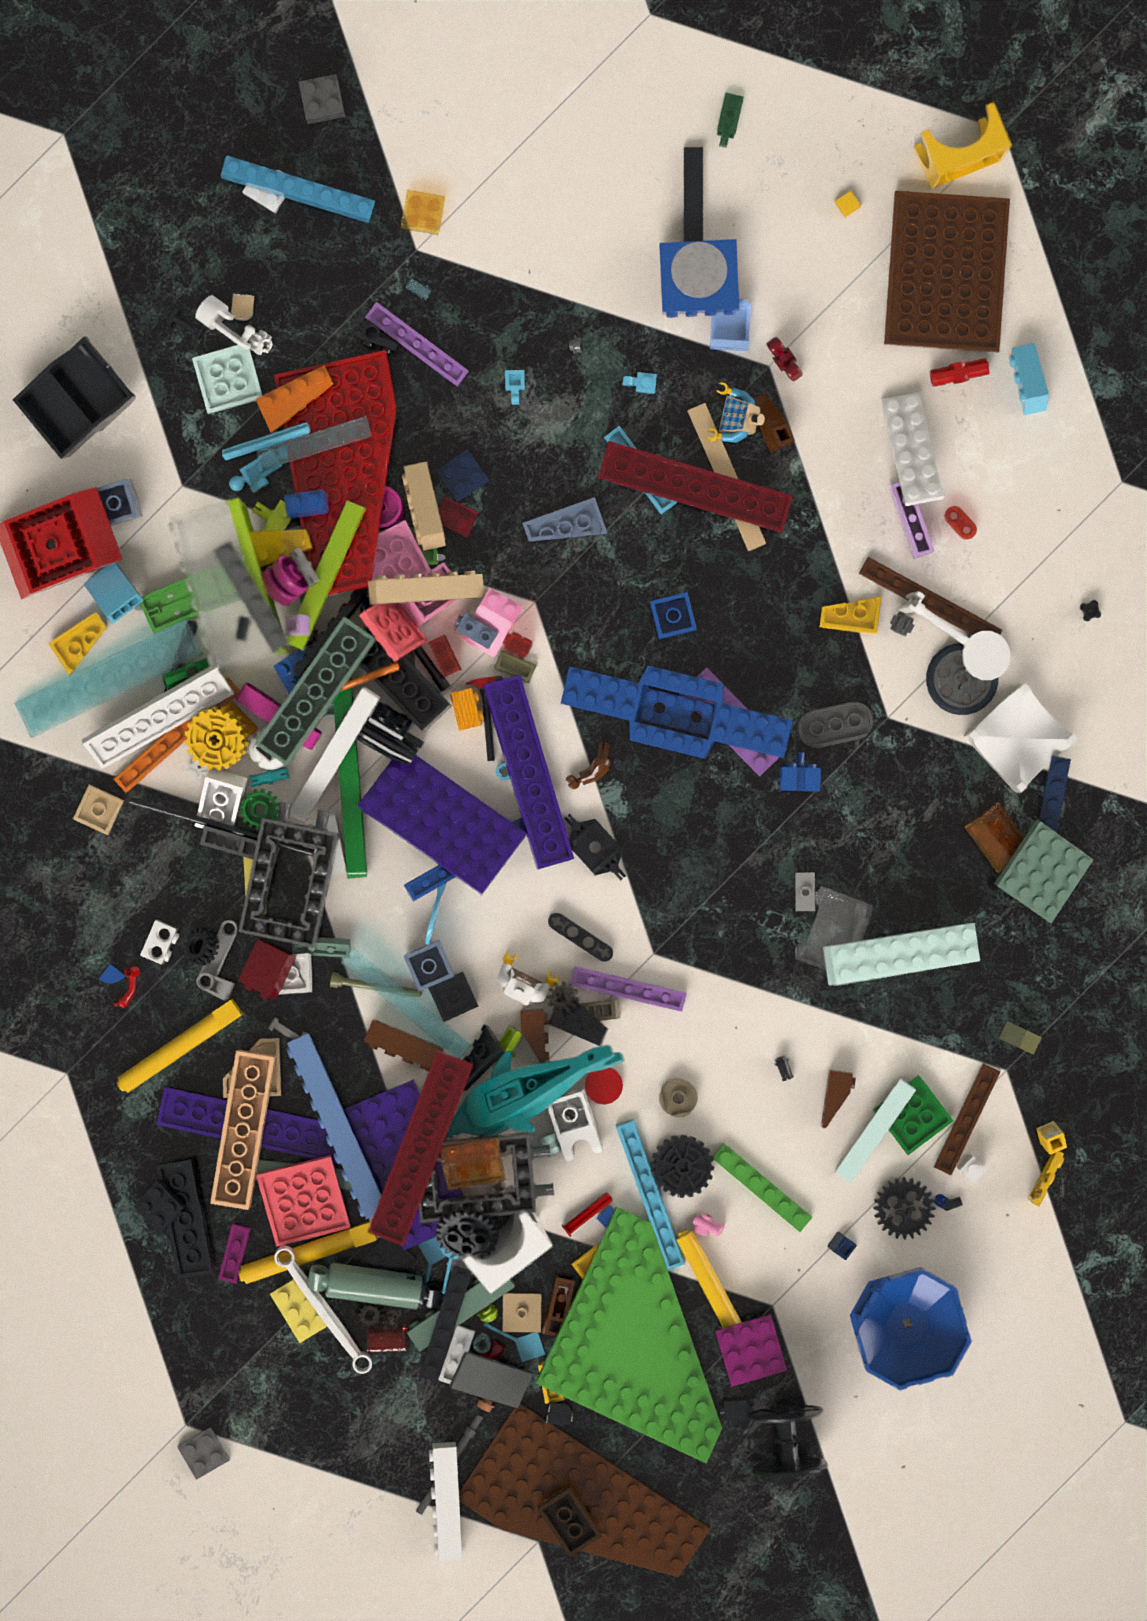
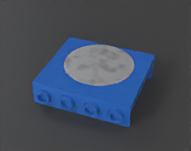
M737 239L659 243L662 315H666L667 318L678 317V314H685L686 317H695L697 313H705V316H715L716 312H724V315H735V311H739Z

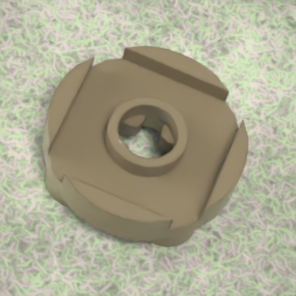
M680 1078L668 1081L662 1086L659 1094L662 1109L674 1117L689 1115L695 1108L698 1100L695 1087L689 1081ZM678 1092L680 1095L684 1096V1098L681 1099V1103H677L676 1100H673V1097H675L676 1093Z

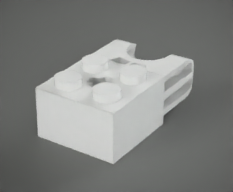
M584 1087L564 1093L548 1107L566 1162L573 1161V1144L578 1140H586L591 1145L593 1152H602L603 1146ZM568 1109L575 1111L574 1116L566 1114V1112H568Z

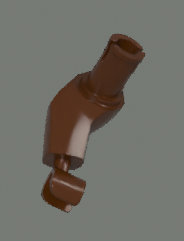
M603 742L598 744L597 758L593 760L589 768L579 772V778L573 775L566 777V781L569 783L568 786L571 789H577L581 782L583 785L598 781L607 773L611 765V761L608 759L611 746L609 743L605 742L604 746Z

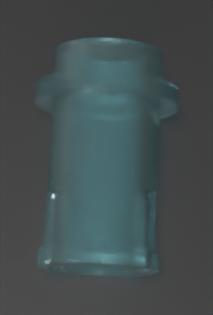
M413 278L409 280L406 286L407 290L419 295L420 299H427L432 291L428 285L424 286Z

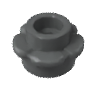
M575 335L573 339H570V351H573L574 354L583 352L584 341L582 337Z

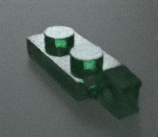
M725 92L717 127V135L721 136L719 147L727 148L728 139H734L744 96Z

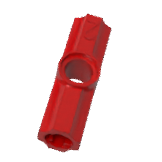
M986 358L970 362H956L947 367L929 371L933 387L949 383H963L972 378L990 374Z

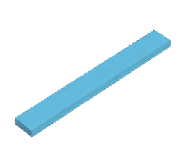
M633 1119L616 1125L667 1270L685 1265L660 1191L654 1182L655 1177L651 1175L652 1169L635 1121Z

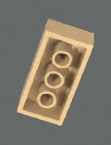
M427 462L405 466V474H402V479L418 545H422L423 551L446 546Z

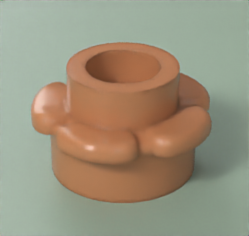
M485 1398L477 1399V1407L489 1413L494 1408L492 1405L493 1401Z

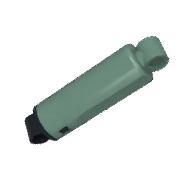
M331 1263L329 1269L322 1265H313L310 1268L307 1287L312 1291L321 1292L325 1290L326 1297L421 1310L422 1304L430 1308L438 1307L443 1291V1286L435 1281L426 1282V1277L422 1275Z

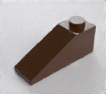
M829 1069L821 1121L822 1128H827L849 1096L851 1089L855 1088L856 1078L853 1077L852 1072Z
M556 1277L544 1316L542 1334L557 1336L570 1307L575 1281Z

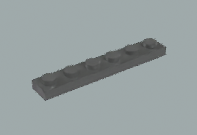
M231 541L213 550L272 653L290 643Z

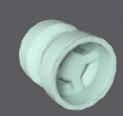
M556 1132L538 1138L543 1146L550 1145L549 1151L551 1155L562 1151L557 1141Z

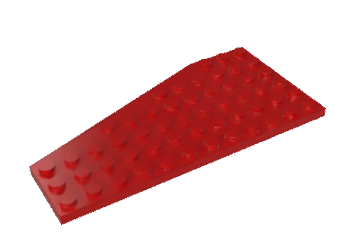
M386 350L274 375L277 389L319 367L325 366L333 382L332 386L315 400L310 401L302 411H298L286 424H283L284 429L302 423H307L310 427L309 434L286 441L295 494L322 489L328 497L329 513L300 518L301 529L307 530L313 549L306 551V558L308 562H311L314 572L318 568L346 502H352L366 509L328 596L369 587L368 581H372L397 409Z

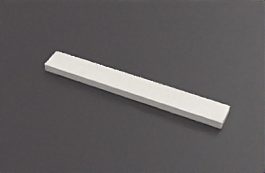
M362 688L291 807L290 813L304 823L309 818L380 699L379 696L367 688Z

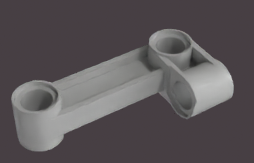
M232 919L226 920L221 924L216 938L219 940V943L216 944L219 945V949H216L218 954L214 955V961L210 960V964L202 967L196 980L199 988L225 1001H228L235 983L229 982L218 975L239 932V924ZM227 923H232L235 927L232 934L225 931ZM205 975L211 979L209 986H204L201 982L202 977Z

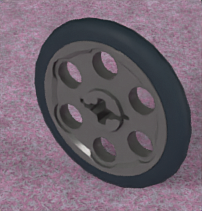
M962 643L948 645L932 658L926 673V685L932 700L941 709L956 715H969L982 710L992 701L997 691L998 678L981 680L985 683V689L981 692L977 691L975 683L980 679L973 677L967 670L965 672L964 664L959 666L954 662L956 655H962L964 648ZM943 666L950 670L949 676L945 678L939 674V669ZM965 672L967 682H963L959 687L960 680L957 677L962 676ZM945 685L950 686L953 690L950 696H944L942 693V688ZM963 692L970 695L968 703L960 701V695Z

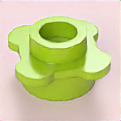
M490 1304L478 1312L481 1321L489 1323L497 1317V1309H494V1304Z

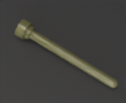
M332 972L330 987L334 988L345 985L414 997L422 995V991H418V989L344 978L343 975L337 972Z

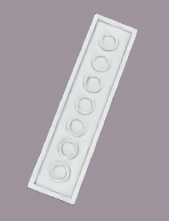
M214 664L82 739V743L103 769L190 720L204 709H209L234 695V691Z

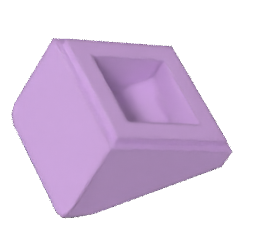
M302 614L285 616L286 636L309 635V616Z

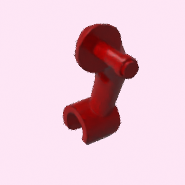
M138 967L126 968L124 970L125 976L129 978V986L119 1001L113 1003L114 1006L120 1005L121 1008L128 1006L136 991V977L140 974Z

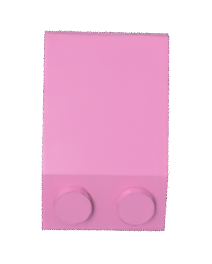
M444 562L431 570V573H440V576H446L447 572H451ZM457 599L400 604L417 627H420Z
M489 588L473 618L496 631L498 635L489 649L463 635L462 639L495 658L520 615L523 606Z

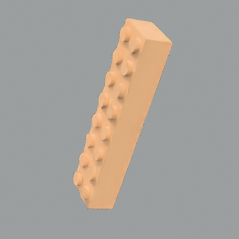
M241 1049L236 1051L211 1204L246 1210L251 1208L276 1055Z

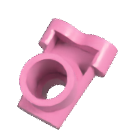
M706 1213L697 1214L693 1221V1224H695L693 1231L703 1236H707L708 1232L719 1236L725 1227L724 1224L713 1221L712 1216Z

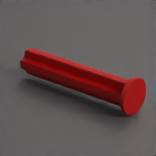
M604 1193L567 1224H562L561 1226L571 1237V1233L612 1202V1197L609 1193Z

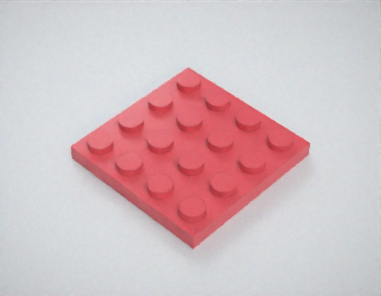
M331 1155L256 1174L276 1247L351 1228Z

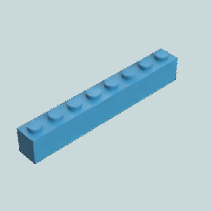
M227 155L221 172L222 179L367 223L370 222L375 201Z

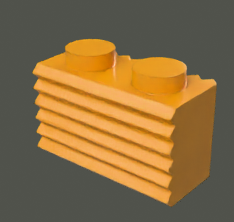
M469 688L450 693L459 731L482 726L481 721H484L482 709L478 710L476 703L480 702L477 691L473 692V689Z

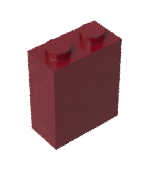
M257 939L238 981L243 983V988L253 992L255 989L259 991L258 995L269 1000L270 997L277 999L296 957L266 941Z

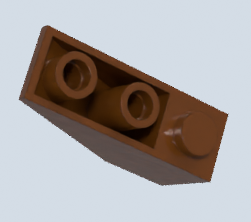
M766 394L754 397L755 406L760 407V414H763L765 418L763 425H759L770 453L786 448L793 443L795 439L787 421Z
M544 1009L520 1010L521 1031L540 1064L550 1062L549 1052H545V1044H549L548 1032L544 1031V1025H548L547 1013H544Z

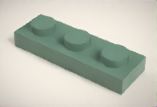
M318 937L315 948L292 943V954L310 953L312 956L350 958V939Z

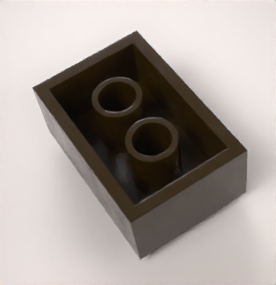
M570 1483L538 1504V1511L569 1558L602 1536V1531Z

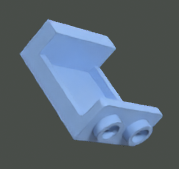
M739 299V311H735V315H724V312H716V315L711 317L710 349L749 350L751 302H747V299Z

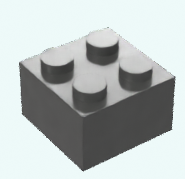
M336 74L299 82L308 124L345 117Z

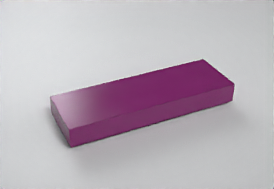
M232 1223L218 1277L219 1280L237 1284L239 1278L238 1271L241 1270L240 1266H242L251 1227Z

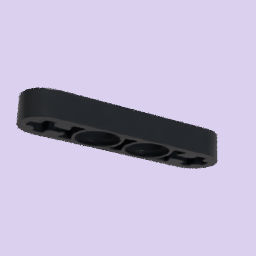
M553 913L549 916L548 924L553 930L600 961L607 962L612 958L613 950L608 944L560 913ZM553 917H561L560 922L565 924V921L569 922L564 932L560 931L562 929L560 925H552L553 921L551 919ZM574 926L578 929L576 937L568 936L567 929ZM586 937H591L594 940V945L591 948H586L583 945V940ZM597 942L601 943L599 946L601 949H609V957L601 958V953L596 950V953L592 952L596 948Z

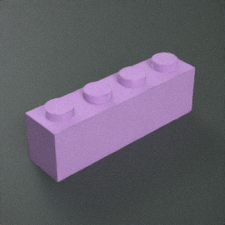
M900 482L890 485L889 489L913 558L917 559L933 553L934 549L918 504L905 506Z

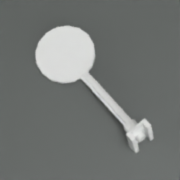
M919 591L907 594L906 598L909 599L906 603L907 605L898 607L897 610L901 613L915 612L918 615H922L964 645L962 661L966 670L973 677L980 680H993L1000 677L1007 670L1010 663V649L1007 641L1000 634L993 631H980L968 638L925 608V605L921 603L925 595Z

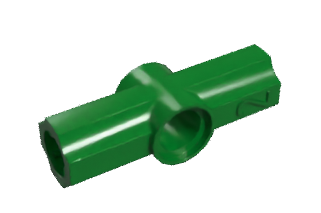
M216 655L164 673L162 674L164 686L169 690L191 678L187 673L189 667L194 668L196 674L215 664L219 671H221L220 661Z

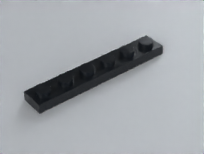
M367 587L354 590L350 595L351 599L349 602L342 604L337 617H332L328 622L326 631L319 633L314 646H309L304 653L305 657L303 660L297 661L294 665V679L299 682L343 617L349 620L368 596Z
M457 1266L453 1267L419 1375L421 1378L438 1383L472 1274L470 1270Z

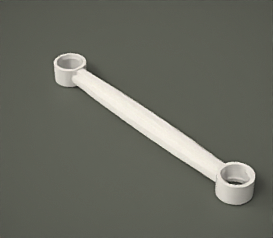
M286 1245L280 1246L275 1252V1262L279 1266L287 1268L316 1312L353 1358L354 1370L360 1374L367 1373L372 1367L371 1356L367 1352L360 1351L322 1295L307 1287L308 1277L294 1261L293 1249ZM285 1250L290 1252L292 1257L288 1262H282L278 1259V1253ZM359 1357L368 1359L369 1365L366 1368L356 1366L355 1362Z

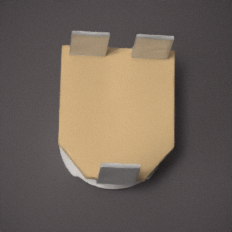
M233 294L231 313L235 316L236 320L247 321L252 317L254 296Z

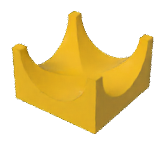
M994 103L986 106L988 122L986 117L977 121L980 136L979 140L971 146L965 148L947 147L939 143L932 136L929 129L921 132L926 150L922 143L915 145L914 150L930 189L1003 160L1011 148V143Z

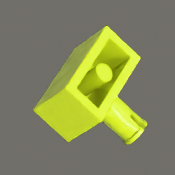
M282 500L279 501L275 510H270L260 502H257L255 506L262 511L255 507L252 510V513L266 520L262 531L288 529L294 520L287 515L286 505Z

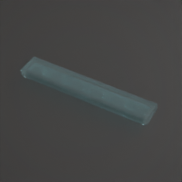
M363 417L256 451L261 469L264 470L371 437L372 434L367 417Z

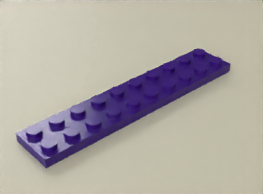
M521 675L483 685L536 869L539 870L573 860V852Z
M165 1087L157 1125L221 1139L228 1100ZM267 1109L261 1148L312 1159L331 1155L333 1163L337 1164L333 1155L336 1153L334 1146H329L325 1137L328 1133L325 1128H321L317 1119Z

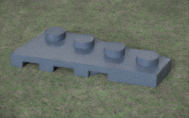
M595 497L522 523L529 542L608 534Z

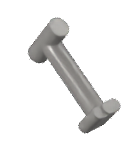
M276 1017L268 1027L269 1030L275 1029L292 1040L308 1034L303 1031L301 1036L280 1024L278 1022L279 1019Z

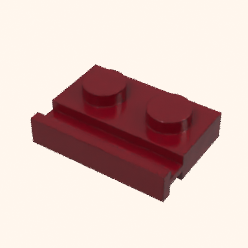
M445 496L438 508L442 526L468 538L479 512Z

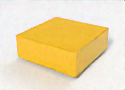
M851 190L834 202L845 218L861 208L860 203Z

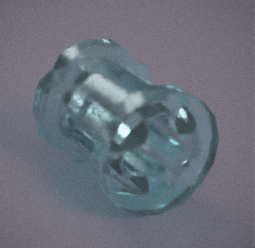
M485 1333L477 1335L473 1343L474 1349L479 1353L487 1352L491 1346L489 1336ZM484 1339L486 1344H484V1347H480V1343L477 1342Z

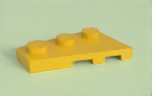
M307 530L249 532L260 569L272 565L281 556L292 557L290 552H295L294 549L300 547L302 552L313 549Z
M882 596L822 607L819 627L876 635Z
M95 612L48 643L69 676L103 635L107 626L99 614Z
M1061 1151L1051 1154L1028 1197V1200L1040 1207L1049 1185L1052 1184L1055 1178L1054 1174L1057 1168H1060L1064 1161V1153Z

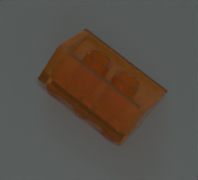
M999 802L965 826L969 835L997 873L1003 871L1024 839Z
M498 1138L441 1147L442 1165L448 1190L506 1180Z

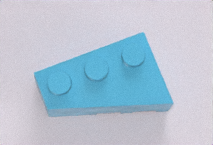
M1035 343L1012 348L1009 363L1014 368V381L1018 386V395L1024 415L1047 411L1049 393Z

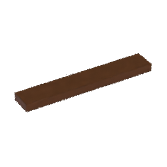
M982 1063L933 1166L934 1168L952 1175L1000 1075V1071Z

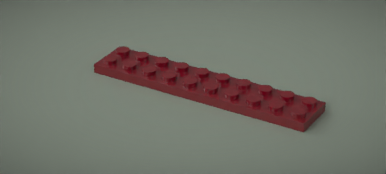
M608 441L598 479L779 533L783 532L793 498L792 495L611 441Z
M437 1050L367 1233L404 1246L473 1063Z

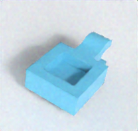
M505 370V390L511 391L512 405H519V390H525L524 370Z
M638 372L637 378L624 376L623 385L636 386L635 392L655 394L657 374Z

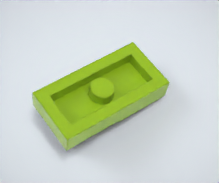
M509 1025L499 1043L505 1052L509 1051L512 1057H515L516 1055L512 1050L519 1044L523 1034Z

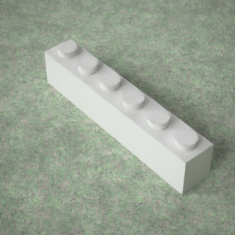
M432 1443L433 1450H429L430 1462L433 1461L434 1468L430 1469V1478L434 1480L435 1487H431V1497L435 1499L436 1506H432V1516L436 1518L437 1525H433V1534L438 1540V1544H434L435 1556L438 1555L439 1562L462 1560L456 1443Z

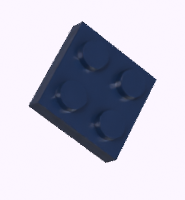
M468 449L436 470L458 503L489 482V479Z

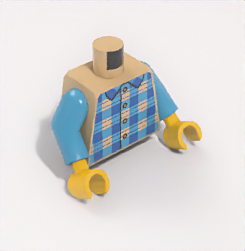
M721 382L719 384L725 385L726 389L724 392L718 390L717 392L722 395L730 394V396L726 397L719 428L721 433H717L715 429L710 428L708 432L715 433V436L707 438L711 442L721 439V441L737 443L746 438L747 435L754 434L757 425H763L765 418L763 414H760V407L755 406L754 399L747 392L734 387L731 389L727 384Z

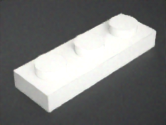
M460 1325L456 1327L438 1379L439 1381L451 1383L464 1351H469L475 1330Z

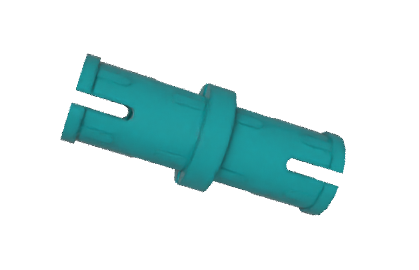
M285 767L273 771L266 770L265 773L249 775L250 781L258 779V781L251 783L252 788L267 783L271 785L275 781L290 779L289 773L281 775L288 772V768Z

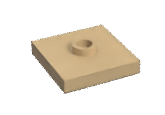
M89 784L73 819L109 835L125 800Z
M505 1293L503 1295V1332H541V1293Z

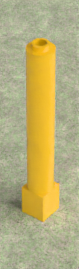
M233 999L229 1000L118 1076V1087L122 1092L126 1091L129 1093L242 1016L243 1013Z
M366 1221L352 1226L350 1229L292 1248L294 1251V1261L298 1266L353 1247L356 1248L376 1241L378 1238L373 1234L367 1233L371 1222ZM288 1251L278 1253V1259L282 1262H288L292 1257ZM274 1254L240 1266L241 1270L238 1271L241 1282L245 1281L248 1284L286 1271L287 1268L281 1267L275 1262Z
M688 1229L679 1232V1237L676 1238V1241L722 1327L741 1323L736 1310L693 1230L688 1231Z

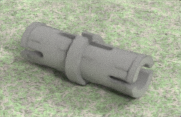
M300 547L294 549L295 552L291 551L290 556H292L298 566V572L302 573L309 587L314 586L315 582L318 583L320 580L313 571L311 562L307 561Z

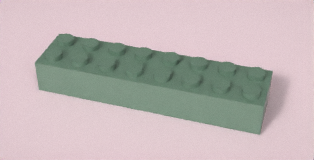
M343 617L255 745L288 767L372 648L376 638Z

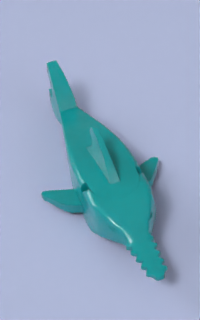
M603 1045L587 1050L576 1057L526 1066L511 1071L512 1054L506 1051L493 1068L491 1079L477 1085L465 1098L452 1119L445 1140L447 1137L452 1139L453 1135L458 1136L459 1134L477 1137L495 1136L509 1130V1128L518 1131L534 1132L535 1127L529 1122L530 1119L548 1108L587 1072H595L618 1065L625 1061L624 1056L620 1052H613L612 1046Z

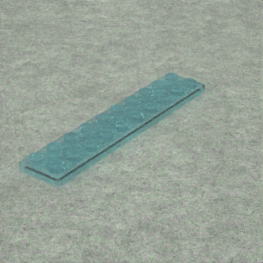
M185 619L15 702V705L30 737L33 738L203 655L188 621Z

